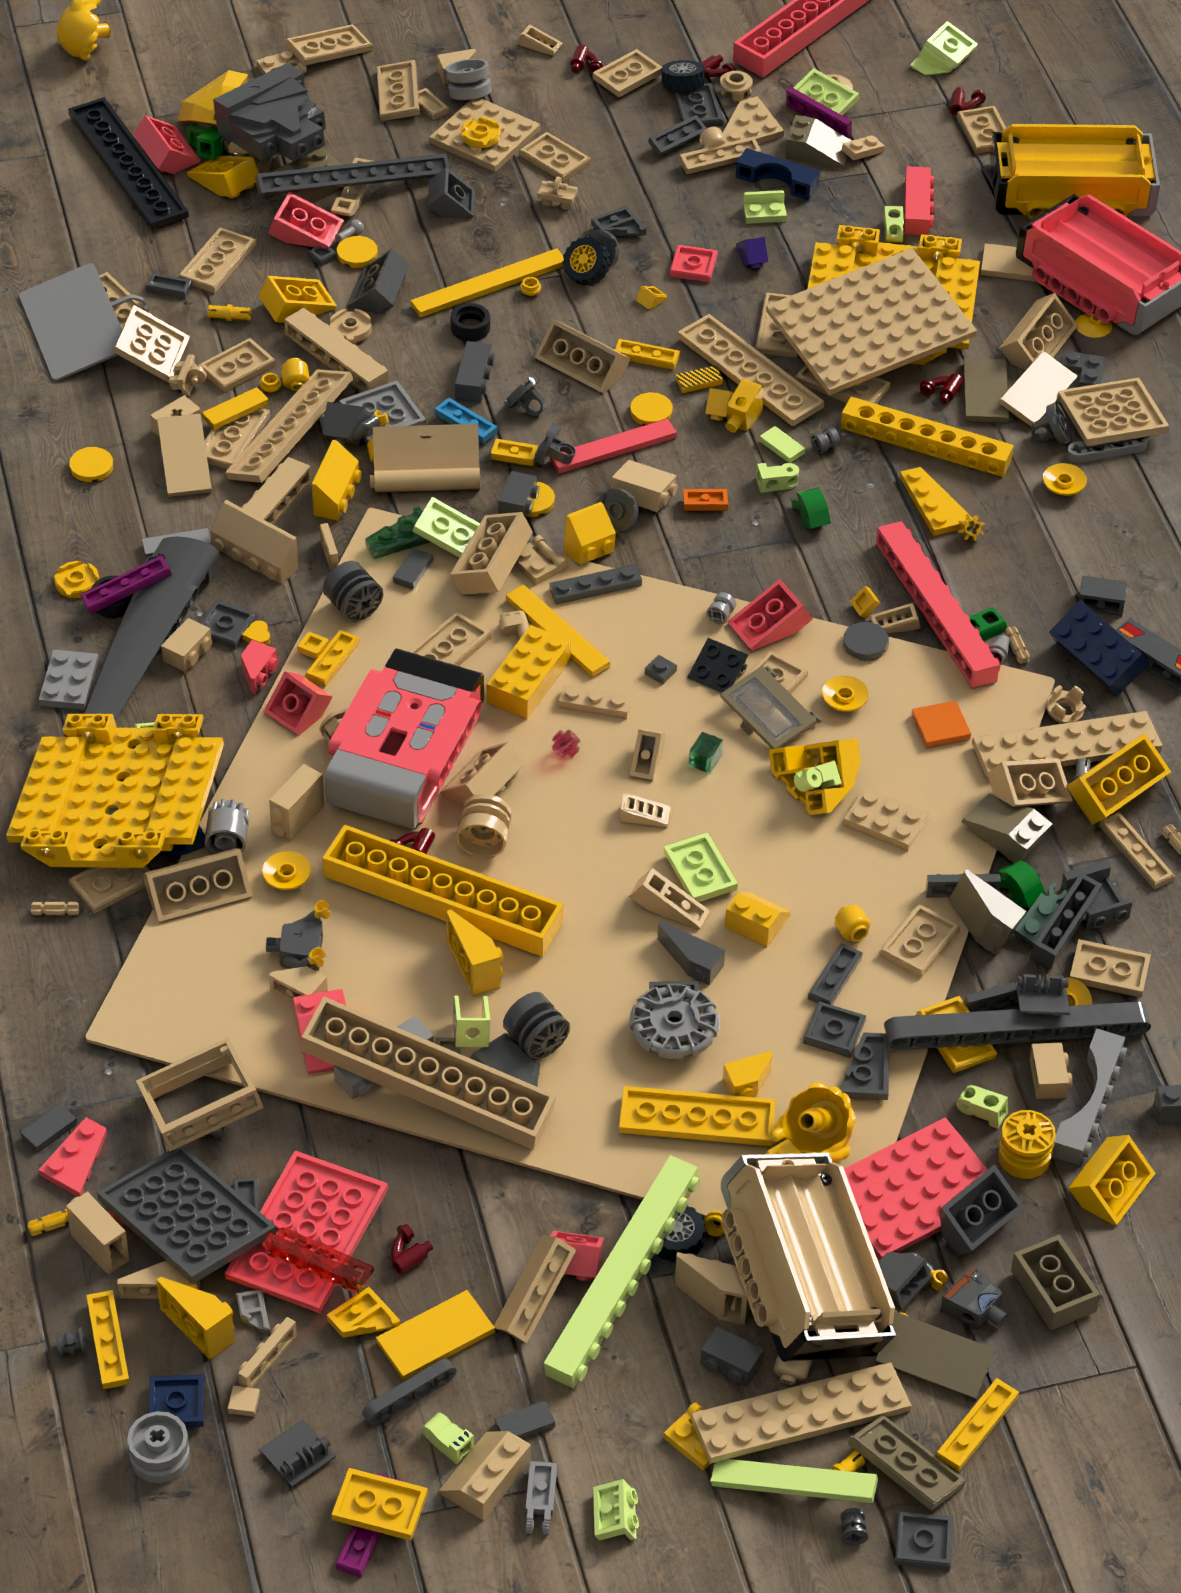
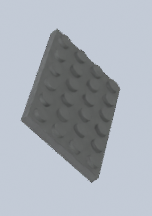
M184 1146L162 1154L97 1192L98 1200L192 1284L277 1234L276 1226Z

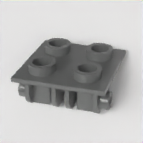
M1023 974L1018 976L1015 985L1020 1013L1031 1015L1052 1014L1055 1016L1070 1015L1066 992L1068 978H1064L1061 975H1051L1049 984L1048 975H1045L1044 983H1041V975L1039 974L1037 975V982L1036 975Z
M301 1420L259 1449L291 1487L336 1458V1455L328 1448L331 1444L327 1437L320 1438L304 1420Z

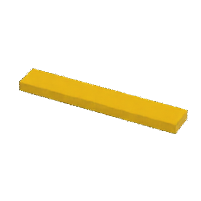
M524 584L506 594V601L516 610L524 611L527 619L535 627L571 640V659L591 677L610 667V661Z

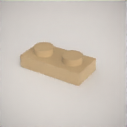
M871 135L843 143L841 151L852 160H857L883 153L885 145Z

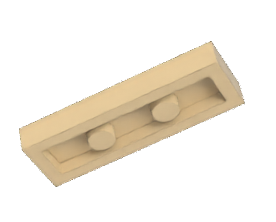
M563 685L559 707L627 719L632 696Z
M286 1317L281 1324H277L265 1343L262 1342L258 1345L252 1358L240 1366L238 1370L239 1386L253 1388L297 1337L296 1322Z

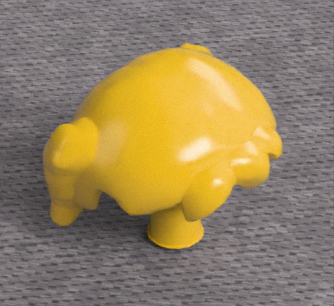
M72 0L71 5L63 11L56 29L57 42L71 56L88 61L91 56L89 53L97 47V44H95L98 38H109L111 34L110 25L107 22L99 23L100 20L97 15L90 12L97 8L101 0Z
M814 1082L809 1085L807 1090H803L791 1098L788 1109L784 1115L778 1118L774 1126V1131L770 1136L771 1140L778 1142L789 1139L801 1154L829 1153L832 1162L839 1163L850 1155L849 1140L852 1137L856 1120L851 1107V1100L846 1093H842L836 1086L827 1087L824 1083Z

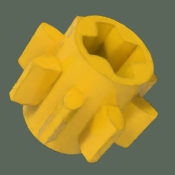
M966 514V520L958 521L961 524V529L957 532L965 534L963 540H967L971 536L973 541H977L976 535H984V532L981 531V526H984L985 523L977 521L979 515H975L971 519L970 515ZM969 522L975 524V528L972 530L973 533L967 531V527L970 526Z

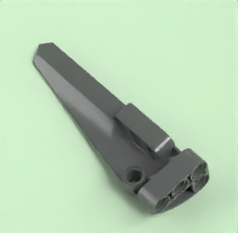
M167 537L162 539L154 554L146 559L145 563L162 555L172 575L133 593L85 714H113L116 722L161 648V645L165 639L167 640L180 627L197 598L198 587L201 582L210 583L219 569V551L213 545L188 537Z

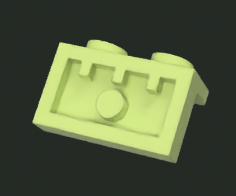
M784 191L745 192L743 211L746 224L786 222L787 214L784 205Z
M624 1479L593 1487L595 1537L600 1541L625 1534L630 1540H635L637 1538L636 1529L639 1527V1521L635 1512V1504L638 1503L635 1489L631 1488Z

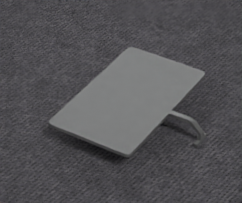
M93 263L76 268L19 294L54 381H59L118 356V354L112 351L122 328L114 312V307L130 300L142 302L145 311L149 312L143 297L130 294L110 302Z

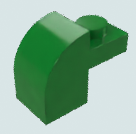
M195 125L187 127V142L191 147L197 148V156L215 160L223 154V137L218 135L217 127L204 128Z
M819 488L797 492V498L792 499L791 503L793 509L800 510L803 527L811 529L831 524L827 502Z
M1020 860L1011 866H1006L999 870L1000 887L1009 889L1013 902L1018 906L1029 908L1041 893L1046 896L1039 876L1026 862Z

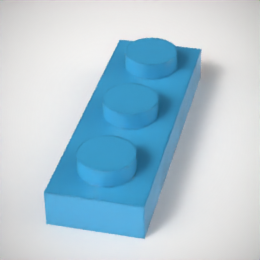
M447 398L435 408V415L451 425L478 424V440L482 444L497 433L496 425L451 398Z

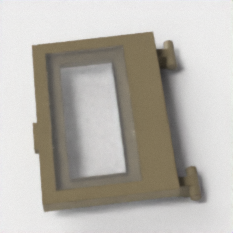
M761 666L722 692L720 697L743 719L740 727L748 735L754 731L771 749L781 748L816 724V722L821 723L822 719L814 711L809 713L775 679L777 674L769 666L765 668Z

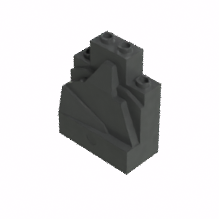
M278 68L213 99L218 135L233 142L262 161L280 153L294 162L325 146L323 130L326 129L324 111L317 108L316 103L308 99L307 89L292 78V76Z

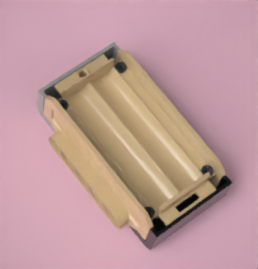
M829 1153L741 1155L721 1180V1191L727 1209L722 1213V1227L757 1325L769 1327L778 1355L784 1362L876 1356L896 1336L892 1326L895 1306L843 1166L832 1162Z

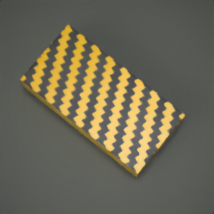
M716 365L675 374V380L682 394L723 384V379Z

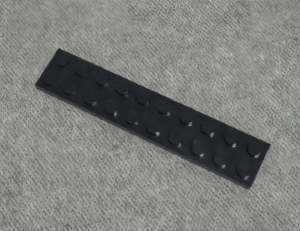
M105 97L68 109L70 118L151 230L189 217L187 208Z

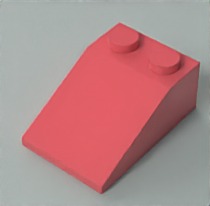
M288 192L273 219L268 234L288 244L309 247L320 246L326 249L332 244L344 220Z
M779 579L727 622L751 651L796 634L813 618L804 605Z
M343 989L293 997L294 1017L300 1042L323 996L346 1006ZM303 1052L308 1074L334 1070L333 1064Z

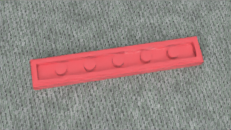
M665 419L574 447L576 453L573 461L569 464L561 463L551 457L550 461L558 474L677 438V432L670 421Z

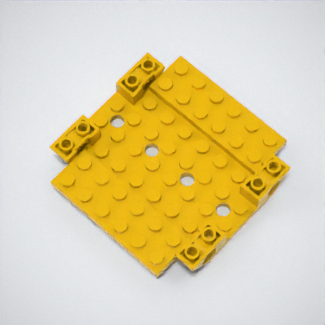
M839 225L837 242L840 245L815 243L807 289L913 248L972 323L980 261L956 258L960 256L962 239L921 234L919 247L879 242V229ZM970 339L953 345L950 348L968 350ZM947 348L910 364L924 365L943 353H947Z
M68 714L62 731L69 737L50 736L41 738L7 831V840L9 843H21L23 851L50 867L143 868L161 851H172L174 844L193 845L223 750V738L196 737L199 734L204 719L203 714H158L153 728H117L113 714ZM110 808L118 809L112 815H108Z

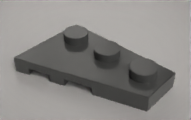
M863 1032L850 1067L846 1071L844 1081L839 1087L842 1093H846L849 1098L888 1100L889 1045L886 1033Z

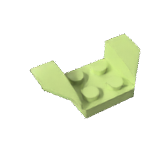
M947 21L927 40L919 56L909 66L925 76L950 73L952 69H956L976 49L978 43Z

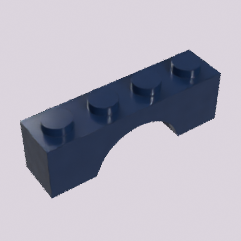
M746 148L736 162L735 178L751 183L762 179H777L789 186L792 196L810 201L819 187L820 171Z

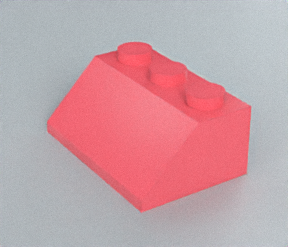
M145 115L133 133V136L159 172L175 174L201 161L175 125Z

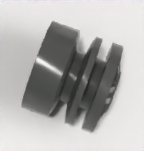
M347 561L336 566L328 574L323 584V594L348 621L352 622L361 621L373 614L381 604L384 596L383 588L356 561Z
M532 992L518 999L505 1014L503 1028L519 1043V1046L531 1059H541L555 1052L564 1043L570 1032V1023L541 992Z

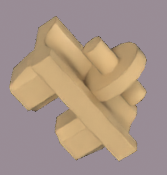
M557 176L555 182L542 181L540 190L537 192V198L541 199L542 205L551 206L555 201L560 202L562 209L570 210L578 193V187L562 183V178Z
M194 354L188 355L185 361H177L175 366L177 375H171L169 379L171 389L181 390L183 396H189L194 384L203 383L207 377V373L203 370L204 368L195 364Z

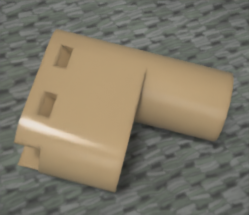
M513 611L499 615V625L504 635L518 634L520 639L529 628L524 611Z

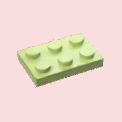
M814 68L794 87V89L842 116L860 99L858 92Z
M432 497L412 531L460 558L480 523Z
M708 833L664 846V854L687 894L696 901L701 902L737 890V881Z

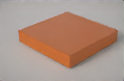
M956 700L912 709L911 715L926 748L971 739V732Z

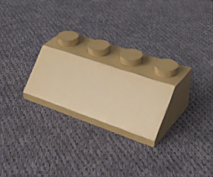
M1053 293L1036 300L999 348L1010 364L1027 370L1043 351L1053 358L1078 325L1057 295Z
M554 319L534 357L601 393H605L622 378L631 360L630 357Z
M228 500L223 502L211 529L212 545L219 552L232 557L235 561L247 565L252 570L267 576L270 580L283 584L298 570L297 537Z
M237 848L142 873L148 897L158 922L252 897L241 850Z

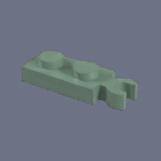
M1055 882L1050 885L1047 896L1043 893L1039 895L1014 932V934L1034 946V943L1059 907V904L1056 902H1061L1067 894V891L1064 890L1062 894L1056 895L1053 891L1056 886Z

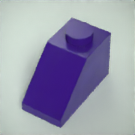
M765 237L747 239L736 243L744 266L757 269L762 268L763 264L768 262Z

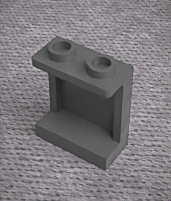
M1107 861L1063 873L1062 892L1066 890L1068 893L1080 873L1102 884L1097 900L1086 913L1081 923L1085 930L1101 928L1104 925L1121 922L1130 917L1132 902L1129 899L1124 901L1109 877L1111 866Z

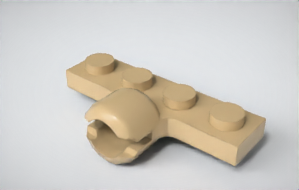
M709 127L700 135L699 141L703 149L680 154L679 160L686 174H691L736 163L746 148L761 152V149L754 136L729 142L718 127Z

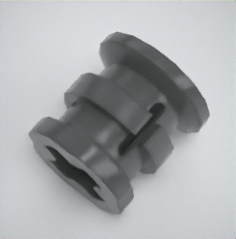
M79 1327L78 1331L74 1333L70 1330L66 1331L64 1335H61V1333L55 1334L59 1357L64 1356L65 1353L73 1355L76 1354V1351L80 1350L83 1354L86 1353V1342L82 1327Z
M858 1508L844 1510L840 1516L843 1532L841 1534L842 1542L848 1545L865 1543L869 1537L866 1531L865 1512Z

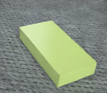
M776 426L759 437V442L788 463L795 461L805 454V448Z

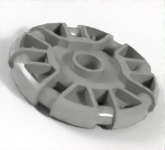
M666 984V987L659 989L655 987L648 990L637 999L638 1004L632 1007L629 1017L630 1029L634 1031L633 1037L637 1043L648 1052L654 1051L658 1053L659 1057L667 1059H683L685 1055L691 1054L695 1056L703 1052L712 1044V1038L717 1037L720 1027L719 1013L715 1012L716 1006L713 1001L700 990L696 992L690 986L681 984ZM687 998L691 1000L690 1004L685 1002ZM671 1017H677L681 1019V1021L671 1022L668 1019ZM687 1040L688 1044L681 1046L680 1042Z

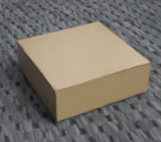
M233 1385L228 1405V1414L255 1417L260 1389Z

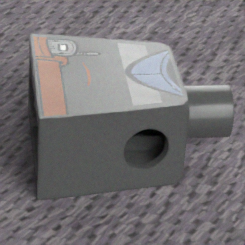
M975 1265L942 1296L940 1311L974 1329H980L988 1320L999 1328L1008 1317V1314L999 1309L1003 1296L1001 1290Z

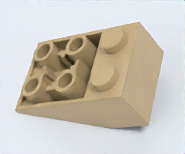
M677 1252L675 1286L719 1320L745 1325L750 1305L737 1267L719 1260H709L693 1254Z

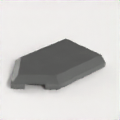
M509 1033L502 1034L491 1041L489 1047L480 1048L470 1057V1059L538 1087L540 1064L535 1059H531Z

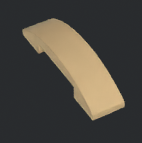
M354 158L353 163L371 162V160ZM369 184L344 187L341 196L336 198L331 208V213L353 216L361 205Z

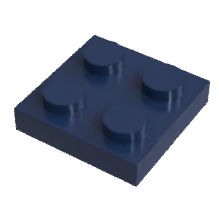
M204 1374L150 1376L149 1413L156 1411L169 1412L179 1417L186 1427H204Z

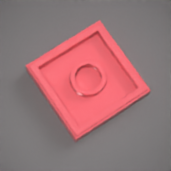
M677 245L670 269V277L710 283L718 251Z

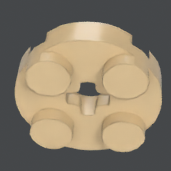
M342 309L334 313L330 319V327L337 333L342 334L352 344L356 345L357 342L366 339L372 333L371 318L362 310L354 309V312H347V309Z

